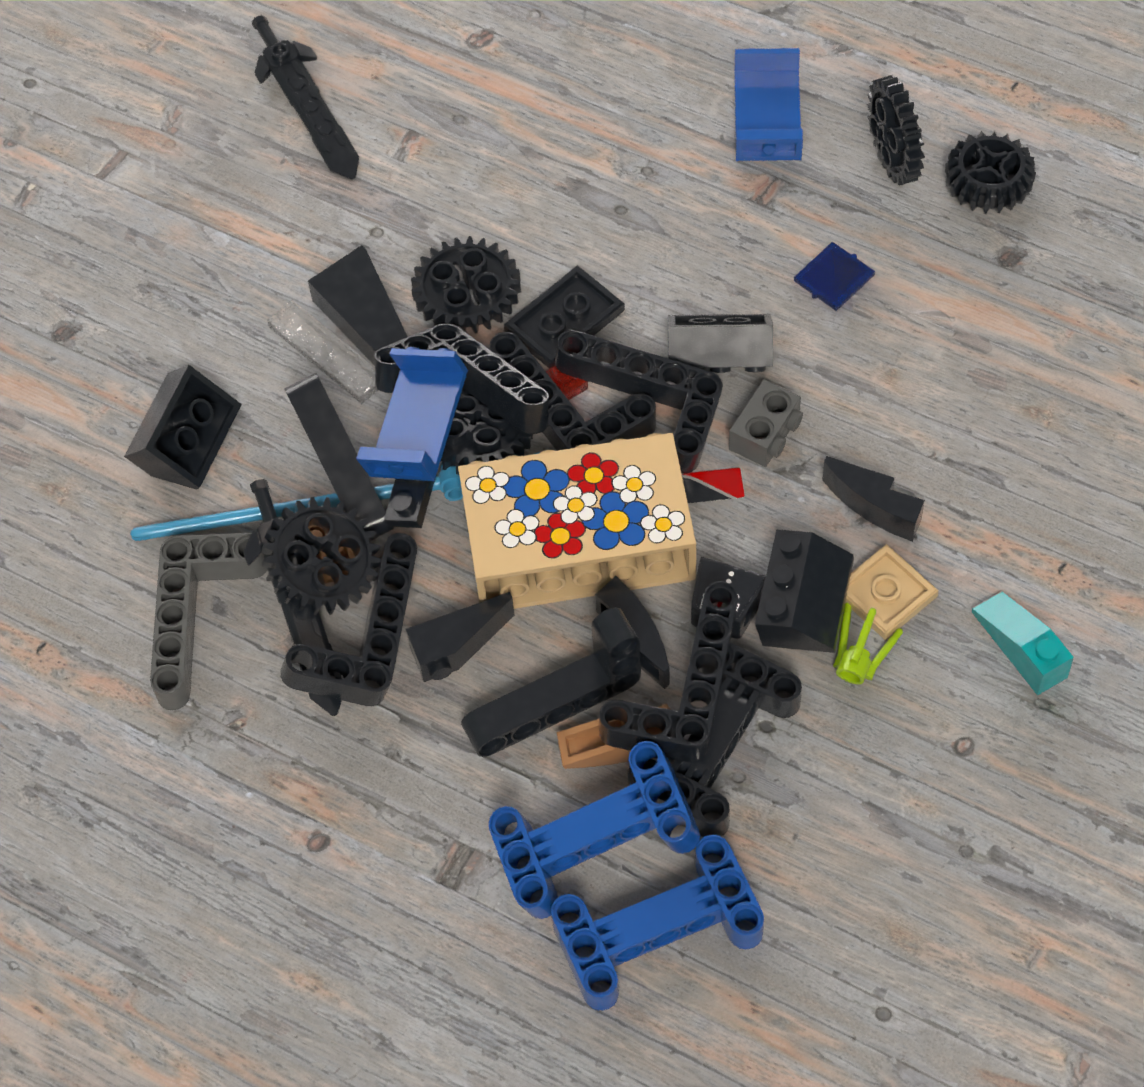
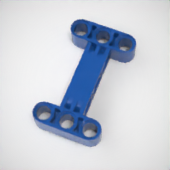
M651 741L639 742L630 751L628 759L636 783L533 830L530 823L519 811L509 806L498 808L490 816L488 823L489 831L517 903L531 916L538 919L551 916L552 904L558 898L552 876L653 829L657 830L662 840L675 853H688L697 846L700 838L698 826L673 767L657 744ZM651 758H658L654 767L648 770L643 769L646 761ZM672 791L669 800L664 803H657V798L661 793ZM517 822L514 832L504 835L507 826ZM686 825L682 835L675 838L671 837V832L676 826ZM530 856L527 866L517 869L520 859ZM542 889L543 895L541 899L536 903L530 904L532 894Z
M713 834L700 839L695 851V867L699 878L598 920H592L585 903L576 895H561L554 901L551 908L553 929L588 1006L594 1010L603 1011L615 1005L619 996L618 977L614 969L615 966L720 922L729 940L739 949L747 950L759 945L763 937L764 915L726 839ZM708 854H717L721 856L722 860L717 863H709L704 860V857ZM725 887H733L739 893L735 896L727 897L722 895L720 890ZM566 913H575L579 916L572 923H564L560 920ZM746 920L754 923L756 927L750 931H743L736 924ZM585 946L595 950L591 956L586 958L575 954L579 948ZM598 981H605L610 984V988L602 993L595 992L590 987Z

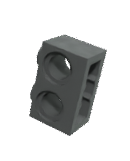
M763 380L729 431V450L767 467L773 456L777 458L782 453L789 431H796L803 418V412L800 411L801 396ZM761 436V437H764V438H763V439H756V438H754V437Z

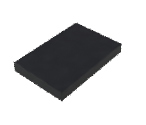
M577 265L504 324L505 332L515 334L530 353L552 371L556 367L554 362L557 342L562 333L575 330L594 336L625 311V303Z

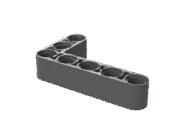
M252 533L173 536L165 540L161 545L150 682L158 703L166 710H178L184 707L190 698L198 581L255 579L263 576L268 571L267 568L262 567L264 560L262 552L260 557L250 566L247 565L243 552ZM221 555L217 559H210L213 556ZM178 557H184V558L181 559V560L174 561V560L177 559ZM177 588H183L179 592L172 593ZM174 620H180L177 624L169 625ZM172 652H179L174 657H167ZM176 684V687L172 690H164L167 686Z

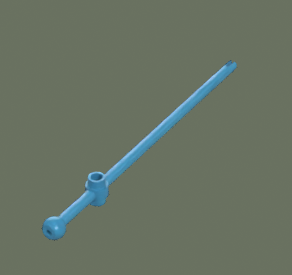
M441 465V471L435 478L432 491L441 490L449 501L461 500L463 495L460 476L456 474V466H450L443 470V465ZM394 484L374 487L380 500L390 499ZM336 493L314 497L318 506H322L326 497H329L332 508H336L340 503ZM310 498L299 499L307 508ZM298 500L273 504L277 517H282L281 513L285 507L294 512V505ZM258 506L135 527L131 530L130 534L133 540L142 541L263 519Z

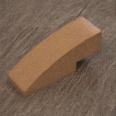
M667 704L658 706L659 708L672 710ZM599 719L557 732L562 765L565 769L629 762L628 758L631 750L611 747L601 740L599 735ZM620 720L608 722L612 727H621L625 724ZM650 727L645 730L652 735L663 732L657 727Z

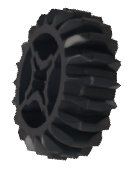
M981 131L977 138L968 134L965 142L958 141L955 149H951L948 155V161L945 164V182L947 187L950 188L951 196L959 197L960 206L970 203L972 211L979 207L983 208L985 214L990 209H995L1000 214L1003 207L1012 211L1015 204H1022L1026 195H1029L1032 191L1033 182L1036 177L1034 157L1030 156L1029 147H1021L1020 139L1010 141L1008 133L1004 137H999L995 131L991 136H986ZM973 164L972 169L966 171V168ZM1014 174L1015 176L1008 181V175Z

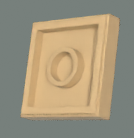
M886 544L851 573L845 603H849L852 610L864 621L869 609L875 608L876 614L871 628L886 641L898 628L905 625L938 597V590Z

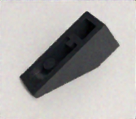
M510 592L406 629L409 646L423 682L432 679L441 680L448 677L452 672L459 670L515 616L513 599Z

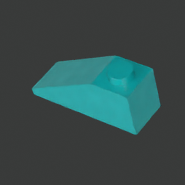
M1000 592L972 608L973 615L1037 696L1068 678L1074 659L1073 655L1051 628L1004 592Z

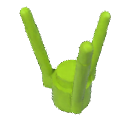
M845 603L838 654L833 667L837 669V676L844 681L852 684H863L865 679H873L876 669L903 634V630L898 628L871 662V654L868 650L864 649L873 624L876 609H869L856 646H850L849 650H847L852 607L849 603Z

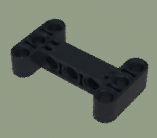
M732 643L729 646L708 751L701 760L696 762L675 760L672 765L684 796L688 798L687 803L702 837L712 834L722 837L728 831L730 822L729 802L722 794L712 790L711 787L757 710L760 708L776 717L789 718L799 711L801 705L802 684L798 676ZM708 667L701 668L702 673L704 674H710L714 672L711 668ZM753 675L759 678V680L750 682L743 678ZM785 691L789 692L793 696L789 698H782L776 694ZM691 734L687 741L697 742L700 738ZM649 759L645 762L643 769H651L657 761ZM630 766L628 769V786L636 783ZM672 791L661 793L657 798V803H664L669 800ZM713 811L721 815L717 820H709L703 816L705 813Z

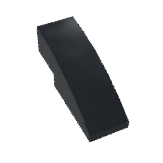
M826 456L822 481L843 503L870 523L891 534L913 542L922 519L925 500L894 491V477Z
M615 576L595 594L596 612L601 614L611 608H620L640 640L641 669L665 689L670 685V667L658 630L642 603Z

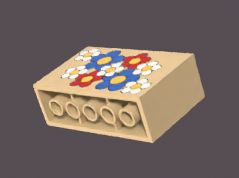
M653 433L641 438L629 440L615 439L610 443L597 445L582 444L571 449L545 450L539 454L527 456L512 455L501 460L488 462L474 461L468 465L458 466L479 602L508 592L512 596L514 609L595 596L615 576L630 590L696 580V540L673 433Z

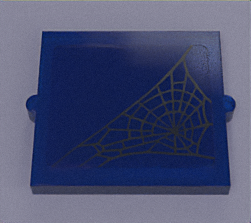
M832 241L794 277V282L810 292L813 299L818 298L837 311L875 276V271L858 260L856 254L848 253Z

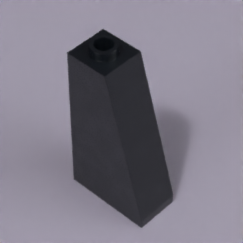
M362 245L308 280L312 301L374 366L377 350L408 337L367 250Z

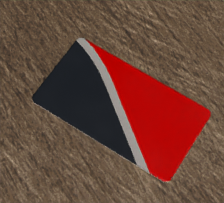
M740 468L682 474L688 504L736 499L745 496Z

